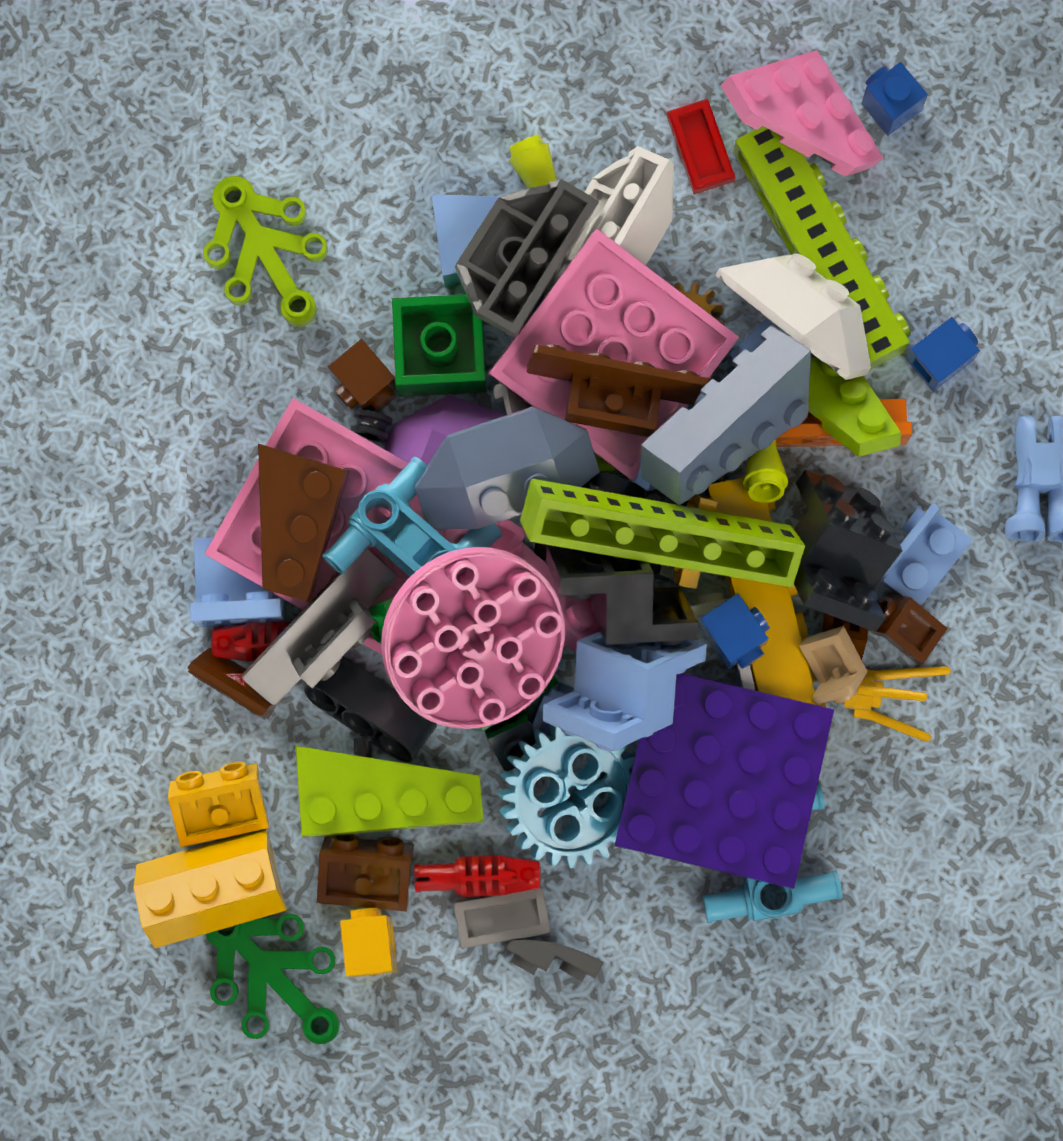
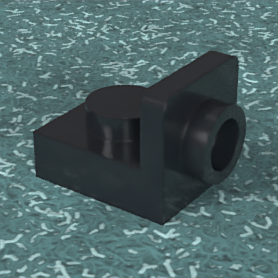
M527 707L511 718L494 724L485 730L487 740L503 770L506 772L515 769V766L507 759L509 755L518 758L524 755L519 746L520 741H524L530 746L536 743L533 733L534 728Z

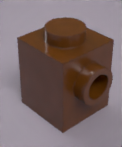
M362 338L327 366L332 378L339 385L334 389L335 393L350 410L357 406L362 410H371L373 408L375 412H379L396 397V394L393 392L397 389L395 376Z

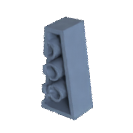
M771 324L761 334V339L764 342L752 353L744 349L733 359L732 363L736 368L720 383L714 379L707 383L700 390L701 393L690 411L685 407L680 408L641 444V478L675 503L681 505L695 494L704 492L711 483L727 472L737 469L743 461L760 449L763 450L769 447L776 438L792 427L799 426L808 417L810 349Z

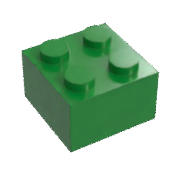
M466 294L392 298L395 383L399 397L487 392L483 320L475 316Z

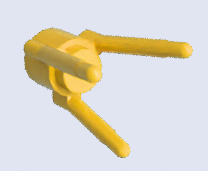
M918 667L890 670L867 669L868 672L857 688L858 692L851 699L844 702V708L855 709L854 718L868 719L922 741H930L931 735L929 733L871 710V707L880 708L882 697L926 701L928 695L925 692L883 687L884 682L875 680L948 675L951 672L950 667Z

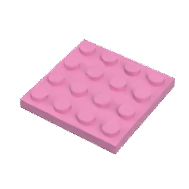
M595 229L488 374L530 406L537 407L565 420L570 382L526 372L527 363L534 345L555 344L564 347L568 351L584 354L601 353L614 360L629 363L647 362L655 368L675 372L688 370L695 372L701 377L709 378L739 336L600 230ZM660 399L657 430L680 408L685 407L687 409L689 405ZM577 424L587 429L594 454L630 481L636 478L640 468L641 444L649 437Z

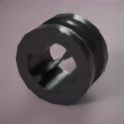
M357 409L354 411L353 416L357 419V423L351 426V431L368 440L387 442L389 440L386 428L392 425L393 418L370 410Z

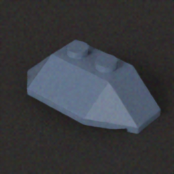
M533 406L447 435L414 487L425 521L435 530L480 529L522 515L531 478L582 487L600 471L586 428L572 424Z

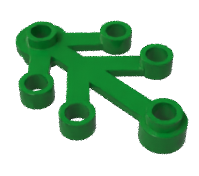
M286 914L280 919L259 918L235 925L233 933L228 936L222 935L219 930L205 934L208 941L217 947L216 981L210 988V996L216 1004L221 1006L231 1005L238 999L239 987L233 981L235 954L237 951L249 963L247 1014L241 1023L243 1033L251 1039H260L269 1032L270 1020L266 1015L268 983L303 1020L302 1029L305 1037L315 1044H327L333 1041L339 1033L340 1021L338 1016L331 1009L324 1007L316 1008L280 969L312 970L317 974H328L336 965L334 952L327 947H317L312 951H262L249 937L279 935L285 941H297L305 932V924L295 914ZM288 919H294L299 924L297 934L292 937H288L283 932V924ZM319 952H326L330 956V964L323 970L318 969L314 965V957ZM222 983H228L233 990L231 998L227 1001H222L217 996V988ZM253 1016H259L264 1022V1028L259 1034H253L248 1029V1021ZM317 1017H324L329 1023L328 1031L323 1035L316 1034L312 1029V1023Z

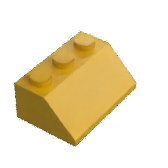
M268 829L240 834L136 864L133 887L141 927L154 948L287 911Z

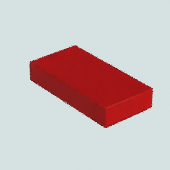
M701 100L667 111L666 116L693 194L695 195L735 182L736 177L709 100Z

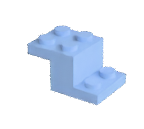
M601 631L577 641L574 691L543 705V721L560 728L564 734L579 736L591 741L599 749L605 751H618L625 745L638 739L649 737L654 732L673 724L676 674L683 673L686 669L704 662L707 644L698 640H684L682 644L674 646L663 645L658 642L639 643L632 648H618L612 644L606 645Z

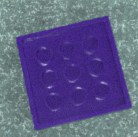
M682 673L676 674L673 724L654 732L649 737L639 739L614 846L794 889L834 709Z

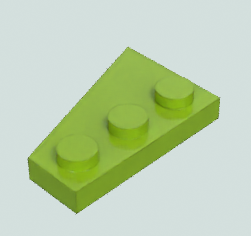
M819 358L811 359L808 407L809 412L822 421V429L858 457L900 446L901 431L864 376L845 380L832 367L822 362Z

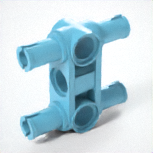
M414 456L411 462L389 485L386 483L379 485L374 491L363 496L357 510L348 518L347 525L349 528L322 554V557L332 568L343 575L347 568L368 546H375L410 577L426 563L448 552L472 547L490 548L502 536V532L495 524L480 529H470L457 544L447 541L415 513L408 504L417 494L414 485L427 468V465L422 460ZM383 507L390 512L391 517L385 523L375 524L369 521L366 514L372 508Z
M818 781L812 810L825 809L820 781ZM837 870L832 871V873L797 878L794 889L778 886L783 891L784 902L777 910L766 908L760 900L762 888L769 883L744 878L745 883L742 884V889L702 895L707 923L747 916L749 920L753 919V921L797 914L803 910V905L843 898Z

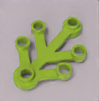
M230 176L222 179L215 186L212 193L213 205L220 216L213 240L205 245L203 256L211 268L222 269L226 267L231 260L228 246L238 221L246 236L234 277L230 278L224 287L227 299L237 306L244 305L250 301L252 297L250 285L259 257L283 298L281 301V312L284 319L295 327H303L310 324L317 313L315 300L309 292L298 290L275 249L303 255L306 260L316 263L322 261L327 256L328 246L325 238L317 233H310L303 237L263 227L259 224L253 213L280 217L285 224L298 226L304 222L307 215L303 201L297 197H288L282 201L255 194L251 183L239 176ZM231 191H239L241 193L240 200L235 203L228 202L226 196ZM292 205L298 206L301 209L300 214L294 218L285 215L286 209ZM311 242H319L322 244V249L317 254H310L306 251L307 246ZM215 248H221L225 251L224 257L218 261L209 258L211 251ZM241 284L246 287V292L243 296L233 297L231 295V290L235 285ZM297 299L305 301V309L301 312L291 311L290 305L293 301Z

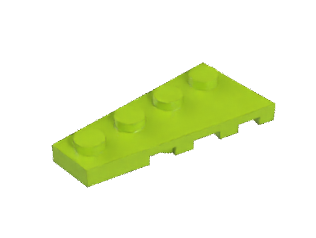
M295 746L301 834L303 838L484 823L480 775Z

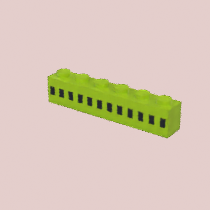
M764 126L736 139L733 153L790 255L800 254L810 259L816 265V272L825 279L834 280L843 285L849 291L848 297L860 305L871 369L904 353L910 343L908 339L911 336L909 326L900 313L894 315L886 301L889 298V292L885 283L879 275L872 276L865 264L868 261L865 248L857 237L851 239L844 227L847 220L841 206L836 200L830 202L822 187L826 184L819 167L815 163L809 165L803 154L780 143L781 135Z
M532 478L520 519L530 542L793 587L805 548L804 543L791 525Z

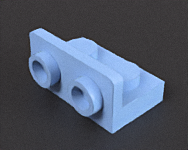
M932 503L926 512L918 507L902 527V529L909 533L900 544L903 551L879 581L895 594L911 597L919 605L924 603L973 540L939 514L940 507L935 503Z

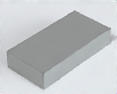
M543 888L454 903L461 949L551 933Z

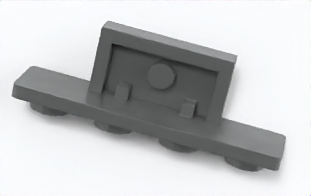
M366 548L343 575L339 572L249 666L242 675L244 681L269 703L276 705L300 679L305 681L311 688L320 680L325 681L329 679L338 669L343 655L351 647L357 648L370 635L371 626L375 621L367 608L396 579L395 572L370 549Z

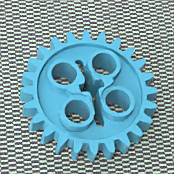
M551 724L550 736H545L537 729L533 730L536 743L530 746L526 742L520 741L519 746L524 755L521 758L510 755L507 757L509 762L515 766L514 772H503L500 774V777L510 784V788L497 792V795L502 800L510 802V804L499 810V814L504 818L513 819L505 827L506 831L512 836L520 834L516 841L519 847L524 850L531 846L530 855L536 860H540L546 854V861L554 867L560 861L561 856L564 864L569 868H574L577 856L588 866L592 865V852L597 851L605 858L609 857L606 844L610 841L615 844L632 772V769L629 768L634 764L635 756L631 753L622 754L627 745L618 751H605L599 749L595 743L584 738L564 734L560 728ZM587 753L588 763L586 767L580 772L573 773L572 763L574 759L580 754ZM601 772H605L604 778L596 780ZM542 777H549L550 784L548 790L540 796H534L533 787L536 781ZM574 786L573 795L575 798L572 801H568L567 799L570 797L568 789ZM604 791L608 792L607 804L602 809L594 811L593 801L595 797ZM546 808L541 816H537L539 809ZM564 815H569V827L564 832L555 834L554 825L556 821Z

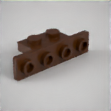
M555 344L534 345L526 370L529 374L570 382L565 413L566 421L644 437H650L657 431L660 399L694 406L696 399L701 393L700 390L711 381L710 378L701 377L695 372L688 370L675 372L655 368L647 362L629 363L611 359L609 356L601 353L584 354L568 351L564 347Z

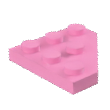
M817 50L731 75L720 85L744 124L756 130L761 126L781 135L780 143L807 157L814 153L832 162L831 170L845 177L870 169L883 159L873 138L865 129L852 108L849 99L844 95L830 72L828 65Z

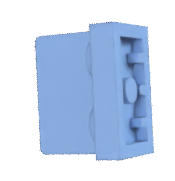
M197 538L194 540L196 603H190V621L199 628L242 624L244 622H286V600L263 589L260 585L205 555L213 538Z

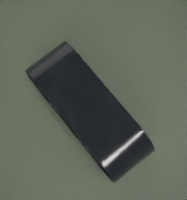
M345 656L340 659L338 669L329 679L325 681L320 680L313 688L308 684L304 688L305 695L316 707L402 762H411L437 727V723L427 720L412 710L393 687Z

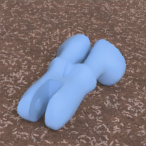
M1033 416L1018 417L1015 428L1018 473L1014 488L1018 490V503L1016 514L1007 519L1005 523V536L1008 539L1029 542L1040 541L1044 538L1045 522L1040 511L1039 494L1048 493L1047 540L1063 541V416L1049 417L1048 443H1036V427Z

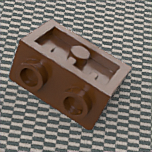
M355 834L325 836L319 853L316 903L407 912L414 844L404 843L402 839L396 837H382L378 840L360 839Z

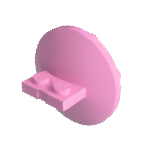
M472 547L459 549L441 555L419 568L407 579L395 595L388 609L382 630L381 647L384 667L397 693L420 716L439 725L451 728L470 729L486 727L518 714L541 695L552 679L560 662L564 647L565 623L563 611L554 589L545 577L530 563L517 555L495 548Z

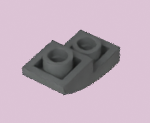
M512 940L506 948L514 953L510 962L532 975L535 974L537 968L547 972L556 956L563 960L559 967L560 970L583 982L586 975L595 979L604 963L574 948L545 941Z

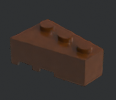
M258 444L263 589L307 602L313 596L324 559L322 554L327 549L350 471Z

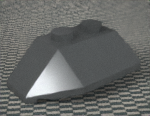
M563 179L548 182V185L532 187L498 197L455 265L456 272L475 316L515 339L539 306L564 266L597 207L599 200Z

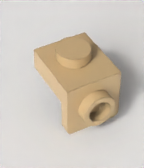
M844 626L806 637L799 647L819 682L818 688L812 695L815 703L818 705L833 701V703L838 704L855 696L858 692L857 688L868 671Z

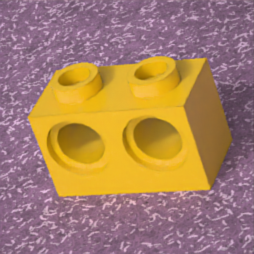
M378 908L351 910V919L340 920L346 977L354 978L397 973L398 967L392 918L387 915H381V909Z

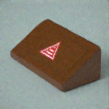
M212 648L206 649L187 668L192 676L264 720L269 719L277 704L272 705L244 681L242 675L247 670L246 668L231 659L214 657Z

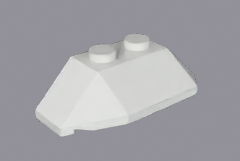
M637 146L628 152L627 157L614 162L592 178L585 193L599 200V203L570 256L552 283L551 288L595 229L600 230L644 265H647L672 222L673 162Z
M793 254L719 268L715 275L788 335L810 349L812 354L822 362L827 363L845 380L868 374L871 364L860 305L848 297L849 291L843 285L834 280L825 279L816 272V265L810 259L800 254Z

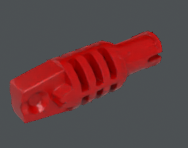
M244 622L242 624L214 627L212 631V654L214 657L255 661L291 622Z
M506 855L460 856L459 859H455V863L447 864L415 863L414 877H429L427 879H416L414 882L415 892L456 890V895H461V897L503 896L539 889L541 886L540 860Z

